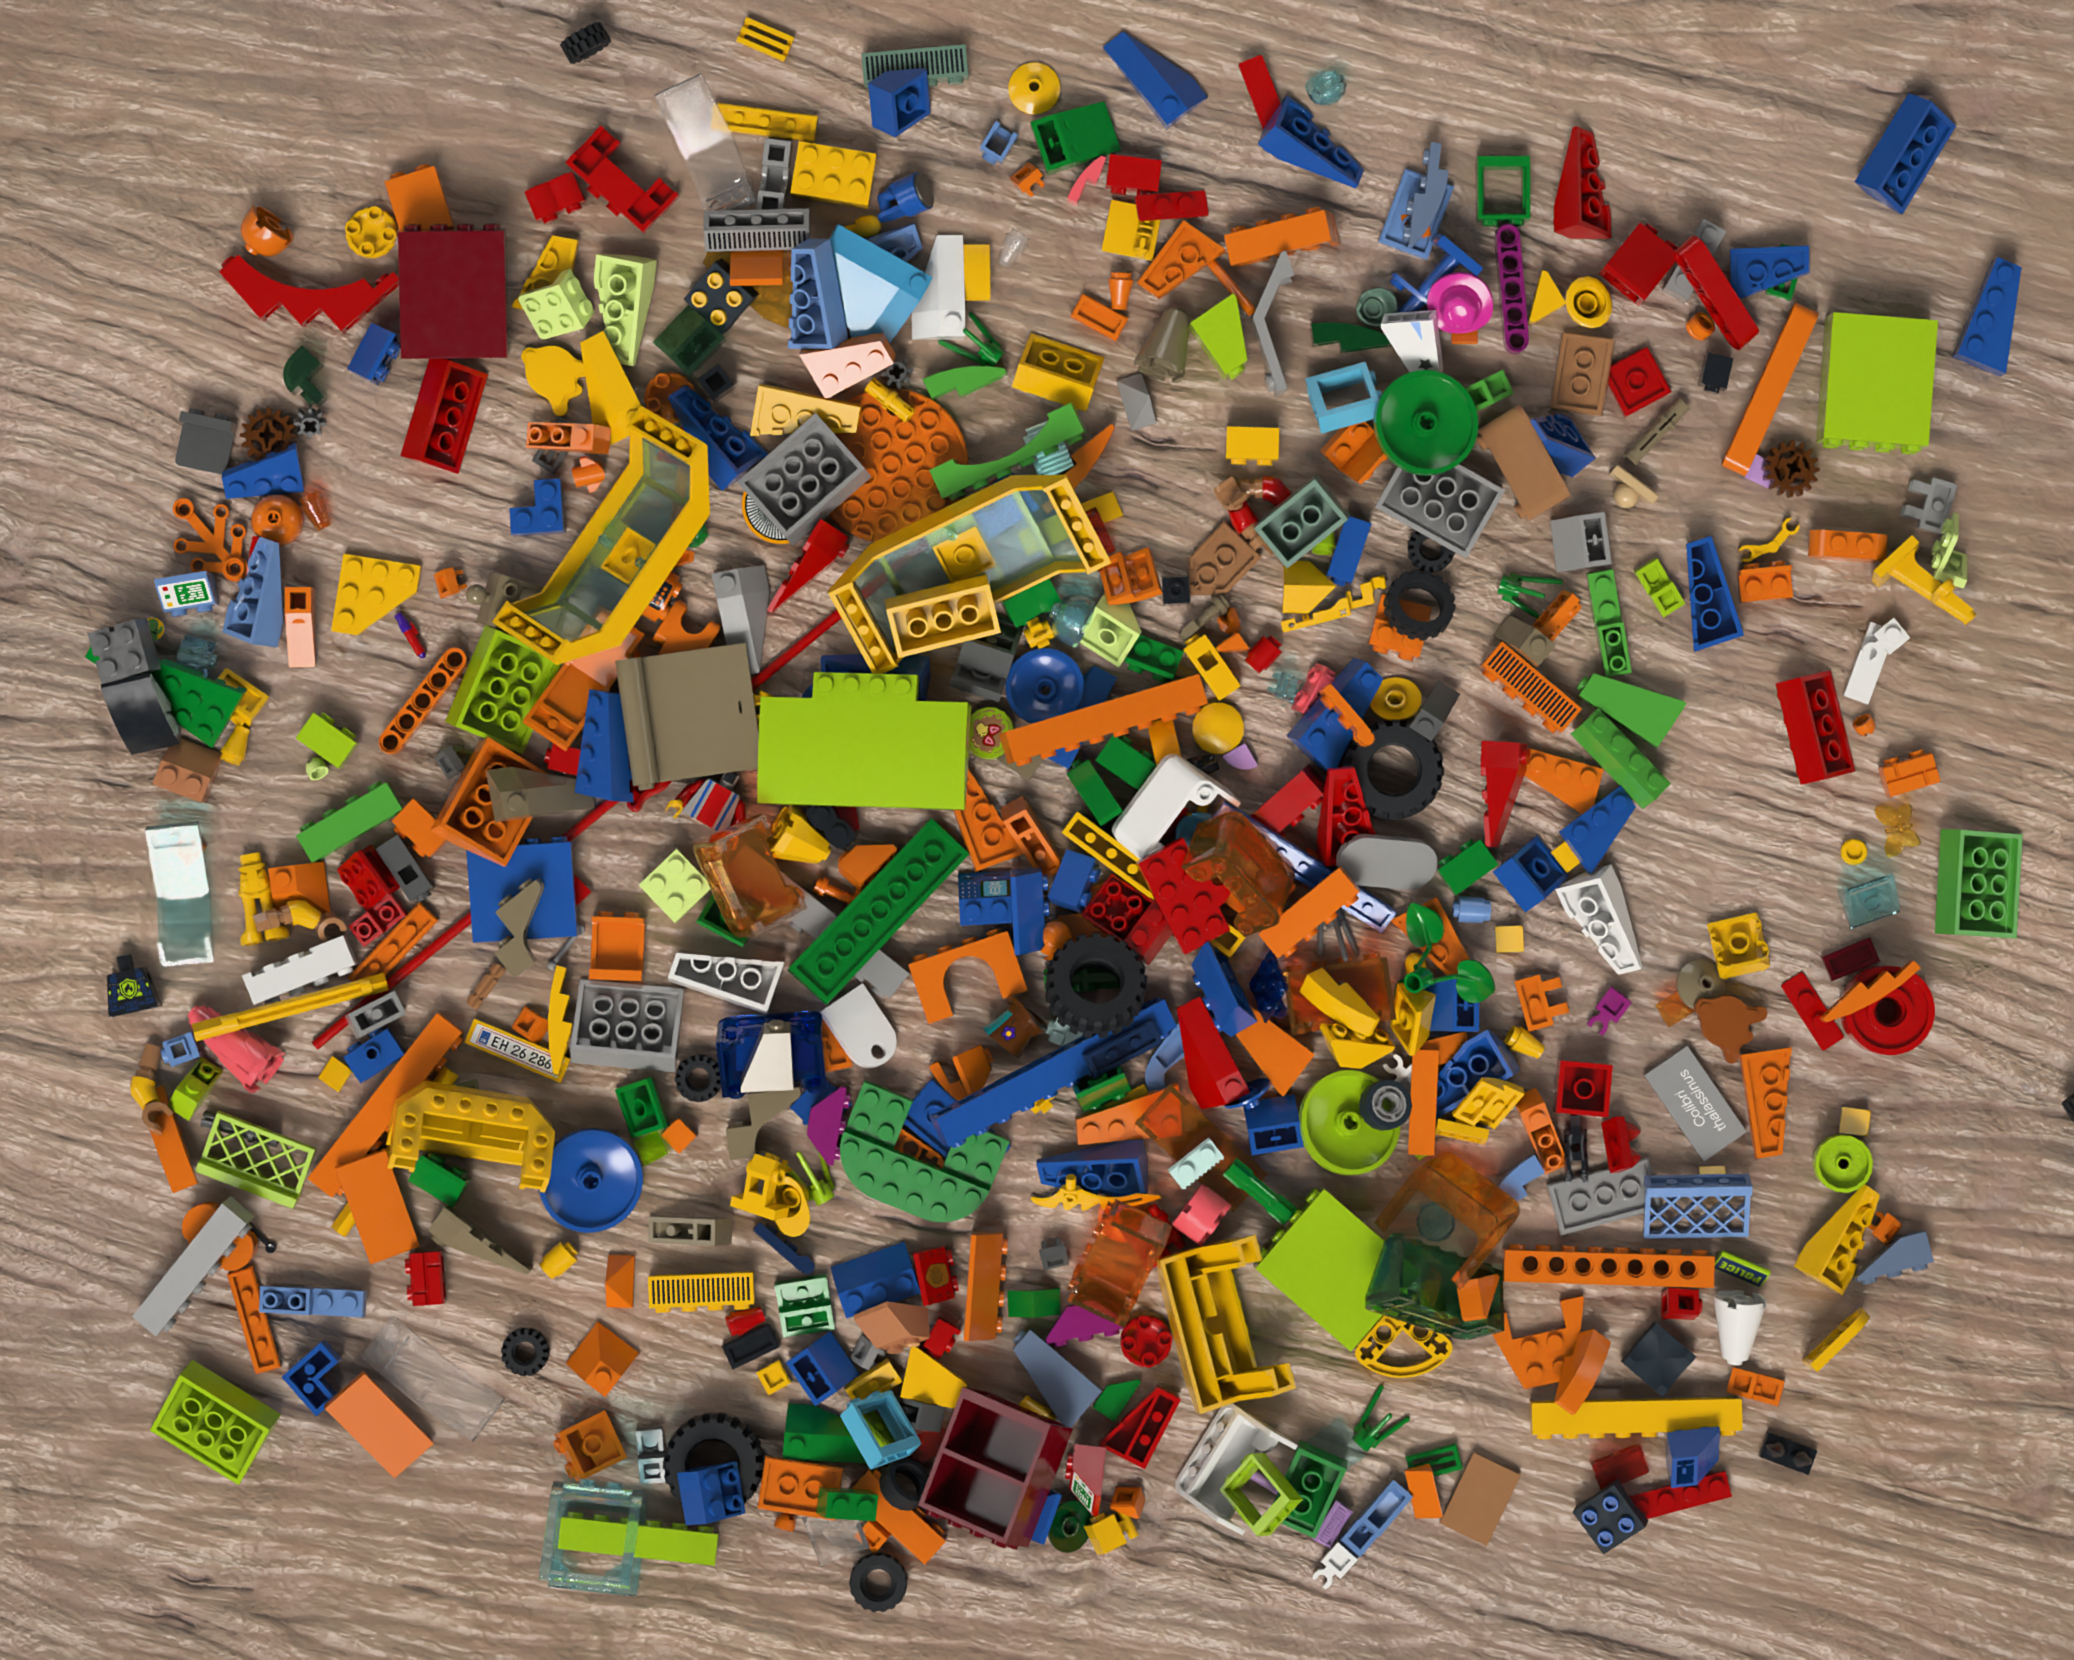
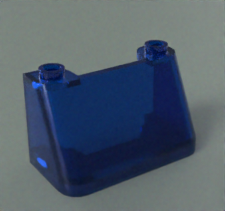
M817 1011L731 1016L721 1019L717 1025L716 1047L722 1098L739 1099L747 1093H741V1075L763 1024L773 1020L790 1022L794 1082H801L802 1088L809 1093L827 1090L822 1014Z

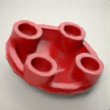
M1142 1315L1133 1318L1125 1325L1120 1337V1346L1123 1355L1129 1362L1139 1367L1151 1368L1160 1364L1168 1356L1173 1338L1169 1328L1162 1320L1154 1316Z

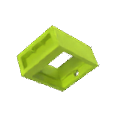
M1250 1453L1241 1460L1240 1463L1242 1465L1225 1478V1484L1219 1491L1256 1536H1270L1303 1499L1265 1453ZM1258 1469L1262 1471L1281 1494L1263 1516L1240 1490Z

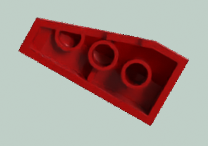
M1578 126L1572 128L1555 199L1554 232L1570 239L1612 238L1610 206L1604 203L1602 190L1606 188L1604 181H1600L1597 172L1600 161L1594 134Z
M1353 766L1328 768L1317 828L1316 854L1325 866L1336 865V856L1340 847L1345 842L1348 843L1352 840V837L1359 834L1376 835Z
M1200 995L1176 1007L1188 1084L1200 1108L1206 1109L1227 1105L1250 1093L1244 1077L1216 1028Z

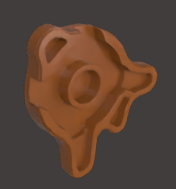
M1723 994V996L1716 998L1700 997L1694 1003V1011L1700 1021V1033L1707 1041L1721 1049L1724 1060L1730 1064L1738 1061L1740 1047L1753 1039V1034L1748 1030L1749 1025L1763 1021L1767 1017L1766 1008L1762 1006H1746L1741 1000L1728 994Z

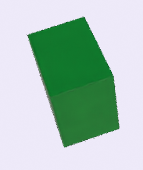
M1059 1288L1007 1290L1008 1317L1036 1318L1061 1315Z

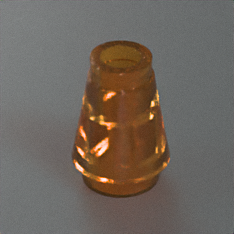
M318 490L299 499L301 503L299 507L317 531L331 525L323 495L320 496Z

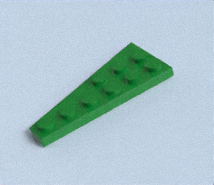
M90 646L85 657L96 665L95 661L100 659L99 656L93 655ZM167 659L159 660L161 669L150 673L170 701L172 715L180 726L213 748L219 741L248 689L240 686L238 688L226 685L224 680L207 678L200 671Z

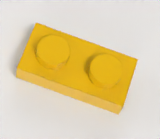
M886 1358L844 1386V1389L851 1400L858 1397L863 1400L875 1391H880L881 1393L889 1391L903 1381L889 1359Z

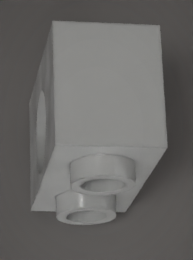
M393 991L347 1014L345 1018L356 1039L406 1015V1012L396 992Z

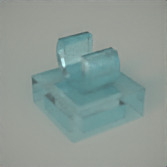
M1282 672L1281 675L1273 674L1272 677L1279 680L1277 687H1268L1267 690L1273 693L1274 697L1293 704L1294 697L1298 693L1302 680L1285 672Z

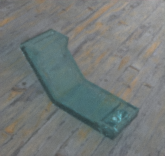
M199 821L146 826L145 833L157 896L159 935L157 946L161 967L214 962L211 891Z

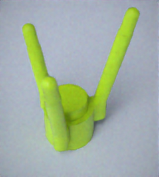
M797 1151L796 1155L812 1182L809 1186L810 1189L794 1171L788 1174L794 1180L800 1181L805 1185L809 1192V1200H814L816 1206L835 1197L832 1190L836 1187L831 1180L827 1163L818 1152L826 1182L823 1179L817 1181L806 1159L800 1151Z

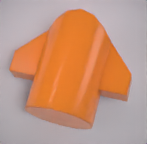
M587 456L579 457L581 465L571 468L577 488L587 486L589 493L595 492L605 478L604 465Z

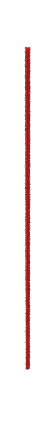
M925 537L890 565L895 574L929 547ZM884 571L859 590L864 600L888 581ZM836 609L752 678V691L756 690L842 619L838 610ZM604 800L562 836H567V841H572L620 801ZM471 911L386 980L388 991L366 996L312 1041L314 1047L319 1050L349 1024L345 1018L347 1014L383 997L471 924Z

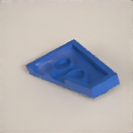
M1810 246L1730 249L1731 286L1739 299L1809 274Z

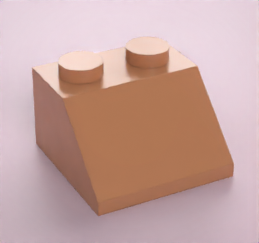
M181 738L179 745L168 747L161 759L152 785L201 803H207L222 763V759H220L222 753Z
M887 1301L854 1315V1321L875 1348L887 1350L889 1354L901 1353L906 1347L919 1346L921 1341L930 1338L927 1307Z

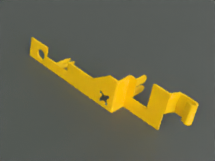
M1384 575L1373 577L1370 582L1360 584L1363 597L1361 599L1352 601L1350 588L1348 587L1349 591H1345L1346 597L1339 599L1330 609L1312 613L1313 619H1309L1308 614H1306V619L1304 615L1302 616V622L1296 623L1295 618L1281 621L1283 633L1350 616V609L1375 603L1372 594L1377 588H1387ZM1344 609H1345V612H1346V613H1343V614L1341 615V611H1340V610H1344ZM1289 623H1294V627H1289Z

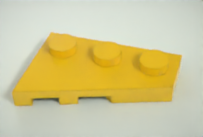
M552 235L539 257L531 276L524 283V288L520 295L552 285L564 270L571 269L573 272L579 241ZM518 298L515 299L511 307L524 310Z

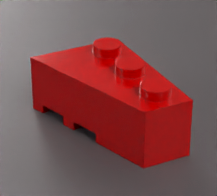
M1156 1385L1098 1441V1446L1106 1447V1450L1145 1470L1181 1401L1180 1396Z

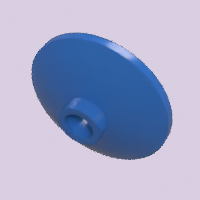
M1259 1078L1248 1082L1247 1085L1250 1093L1224 1105V1107L1228 1109L1243 1106L1246 1109L1254 1108L1260 1103L1259 1098L1271 1086L1270 1080L1268 1078Z

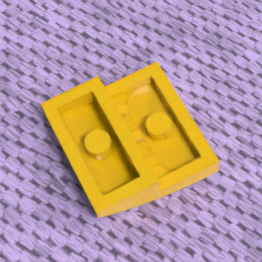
M1481 1078L1452 1112V1115L1473 1126L1480 1122L1495 1129L1524 1096V1088L1501 1079Z

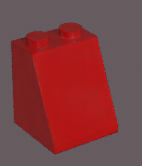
M1641 222L1598 273V275L1638 307L1646 300L1676 262L1672 253L1678 248L1671 241L1666 239L1664 242L1657 236L1658 231L1650 224L1646 223L1643 225Z

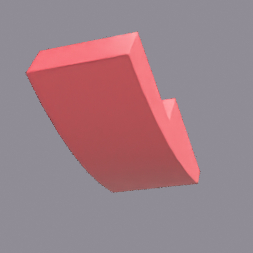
M1100 156L1083 171L1072 187L1067 202L1077 206L1086 182L1097 185L1106 163V157Z

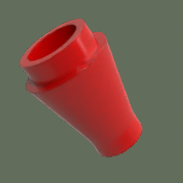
M760 1306L730 1312V1315L725 1317L731 1336L738 1335L739 1337L759 1323L766 1321Z

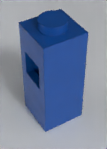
M1351 516L1343 523L1326 573V577L1331 578L1330 580L1335 585L1345 587L1346 583H1352L1372 523Z

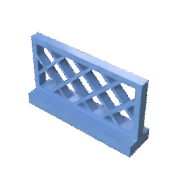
M1749 1174L1644 1176V1239L1749 1237L1750 1197L1752 1196V1183ZM1708 1196H1715L1719 1201L1710 1209L1702 1203ZM1734 1196H1744V1202L1736 1209L1728 1202ZM1662 1197L1667 1202L1656 1210L1651 1205V1198ZM1681 1197H1689L1693 1201L1685 1209H1682L1675 1203ZM1698 1205L1706 1213L1695 1221L1688 1213ZM1725 1205L1731 1213L1721 1220L1714 1213ZM1672 1206L1679 1214L1669 1221L1662 1213ZM1737 1216L1743 1221V1228L1731 1229L1727 1224ZM1685 1217L1692 1225L1686 1230H1679L1674 1225ZM1709 1217L1718 1223L1712 1229H1704L1701 1226ZM1657 1218L1666 1224L1660 1230H1650V1224Z

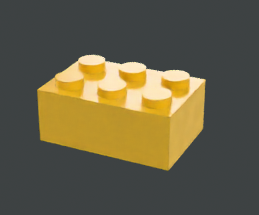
M799 141L790 192L791 196L869 210L877 154Z

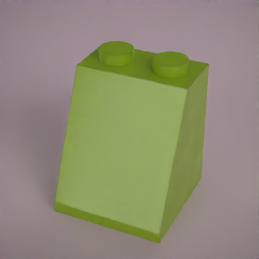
M1233 293L1190 322L1189 325L1190 332L1223 380L1228 377L1231 380L1237 378L1245 372L1246 368L1244 366L1247 363L1238 303Z

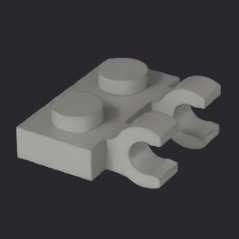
M1934 477L1930 478L1929 484L1914 479L1913 481L1910 480L1907 491L1925 495L1922 509L1903 505L1900 516L1918 520L1916 527L1918 529L1943 535L1941 529L1945 519L1949 517L1958 484Z

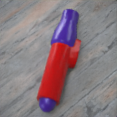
M402 612L396 614L394 617L398 622V626L415 654L422 659L425 658L426 650L417 637L419 633L416 627L404 617Z

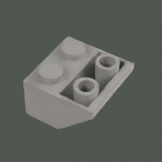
M1605 512L1550 521L1557 573L1605 567L1612 564Z

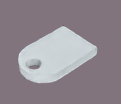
M863 983L819 1012L848 1057L855 1064L865 1068H875L884 1064L893 1056L897 1044L895 1031ZM874 1045L882 1048L883 1057L881 1059L873 1057L871 1049Z

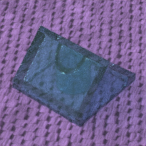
M1892 873L1884 874L1837 891L1851 929L1900 912L1895 878Z

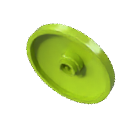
M1343 1070L1326 1075L1310 1087L1300 1106V1131L1305 1149L1320 1166L1336 1174L1347 1176L1360 1175L1378 1168L1391 1156L1399 1139L1400 1126L1391 1130L1380 1131L1365 1123L1360 1114L1359 1101L1361 1094L1366 1087L1379 1081L1367 1073ZM1383 1099L1382 1107L1388 1111L1389 1103Z

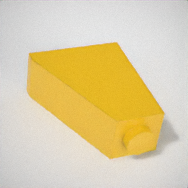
M911 1347L900 1397L955 1409L963 1387H967L968 1382L937 1359L927 1354L921 1347Z

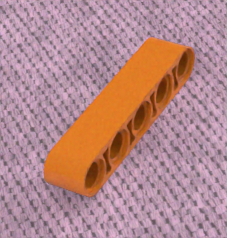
M450 648L442 655L380 735L378 744L383 752L395 755L405 748L467 668L469 658L465 651L459 648ZM453 653H460L462 655V663L458 667L450 665L449 658ZM439 673H443L446 676V684L441 688H437L433 683L434 677ZM427 694L430 697V704L427 708H420L417 700L420 695ZM405 715H412L414 718V725L410 729L402 727L401 720ZM391 735L396 736L398 739V745L393 750H389L385 745L386 739Z

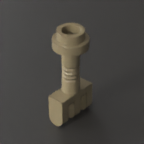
M1222 595L1211 598L1212 605L1180 631V639L1187 640L1219 612L1225 615L1230 607L1227 600Z

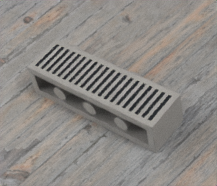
M809 208L704 211L705 252L792 250V248L806 239H811Z

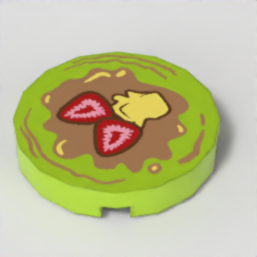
M985 707L974 712L971 715L969 750L982 759L994 760L1002 756L1004 750L999 734L1015 729L1011 718L1005 712L991 707Z

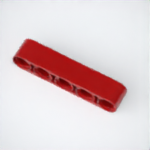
M1691 235L1672 253L1673 257L1727 342L1734 349L1741 350L1759 334V329L1704 242L1697 236Z

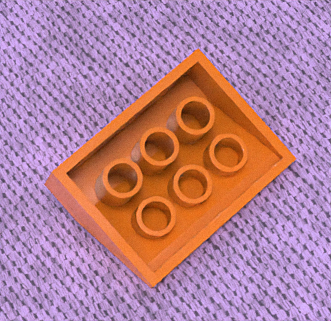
M487 737L478 742L435 820L431 831L456 846L505 867L532 817L495 823L486 771L516 767L541 773L546 772Z
M972 1230L964 1341L996 1339V1333L1002 1332L1003 1317H997L998 1307H1003L1004 1291H999L1000 1280L1005 1281L1006 1265H1001L1002 1254H1007L1008 1239L1003 1238V1232Z

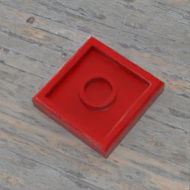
M1648 347L1611 365L1608 387L1624 417L1672 392Z

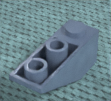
M1919 1230L1896 1236L1854 1274L1853 1280L1861 1281L1862 1285L1876 1282L1878 1276L1887 1275V1278L1900 1276L1903 1274L1902 1270L1912 1268L1913 1272L1927 1269V1264L1934 1262L1926 1231Z

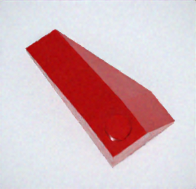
M820 519L802 548L803 555L799 556L792 565L789 572L790 576L781 584L767 611L771 614L776 612L832 565L838 556L843 559L850 548V545L847 543L849 538Z
M1481 741V776H1486L1487 784L1485 789L1482 790V799H1485V803L1488 805V810L1484 813L1486 847L1498 848L1525 776L1527 764L1530 762V750L1527 749L1528 744Z

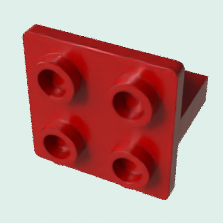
M372 845L367 846L363 850L356 851L337 869L342 882L348 885L355 895L358 904L363 906L366 911L371 910L380 901L401 888Z

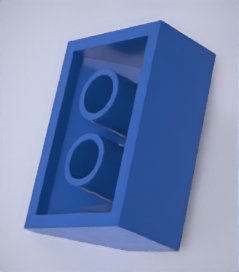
M1042 868L1010 869L1015 955H1022L1040 951L1044 946V916H1049V900L1043 901V890H1048L1047 874L1042 875Z
M1210 942L1204 943L1191 964L1195 972L1192 977L1198 988H1202L1205 996L1202 998L1207 1008L1212 1010L1215 1015L1212 1020L1216 1028L1220 1032L1224 1031L1232 1037L1258 1021L1228 958Z
M905 1241L830 1267L846 1319L887 1301L896 1302L921 1293Z

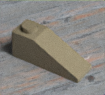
M649 1216L648 1243L706 1246L731 1245L732 1218Z

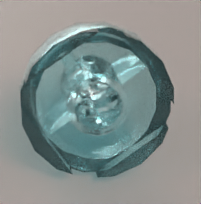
M1074 594L1064 597L1059 604L1054 603L1048 617L1052 618L1051 629L1059 641L1074 648L1078 646L1085 634L1083 630L1086 624L1089 625L1096 605L1095 600L1083 595Z

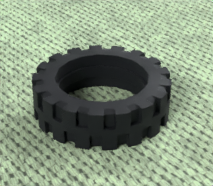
M1415 569L1410 573L1406 571L1399 578L1396 577L1389 587L1383 602V606L1386 607L1384 614L1385 617L1389 618L1388 623L1390 626L1397 629L1396 632L1400 635L1405 634L1408 636L1407 638L1412 640L1419 638L1420 641H1424L1428 637L1433 639L1440 632L1443 633L1450 623L1456 608V604L1453 603L1455 596L1454 593L1450 592L1451 587L1449 584L1442 581L1443 578L1439 575L1434 576L1431 574L1432 572L1426 570L1420 572L1419 569ZM1411 588L1429 592L1438 602L1440 607L1439 616L1428 622L1410 618L1399 604L1400 594Z

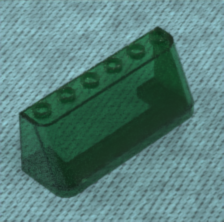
M1394 1233L1384 1240L1365 1296V1308L1369 1311L1458 1340H1472L1503 1332V1271L1493 1268L1489 1263H1479L1474 1258L1461 1257L1457 1252L1444 1251L1439 1246L1427 1245L1422 1240L1409 1239L1405 1237V1234ZM1498 1274L1500 1278L1487 1319L1464 1321L1461 1316L1456 1281Z

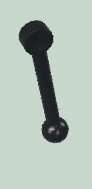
M250 1222L249 1224L252 1226L251 1231L266 1246V1251L268 1253L275 1252L276 1245L273 1242H269Z

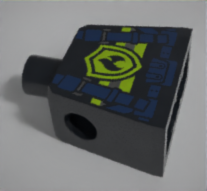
M132 954L116 957L119 972L107 975L109 1017L162 1007L148 968L141 967L135 969Z

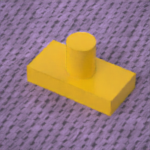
M1458 1118L1455 1119V1122L1438 1119L1436 1121L1435 1135L1484 1145L1488 1140L1489 1129L1471 1126V1124Z

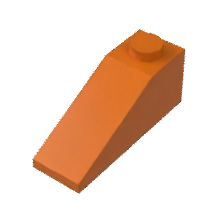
M1022 795L1002 806L1000 809L1003 823L1032 867L1042 868V875L1047 874V878L1057 873L1061 860L1024 796Z

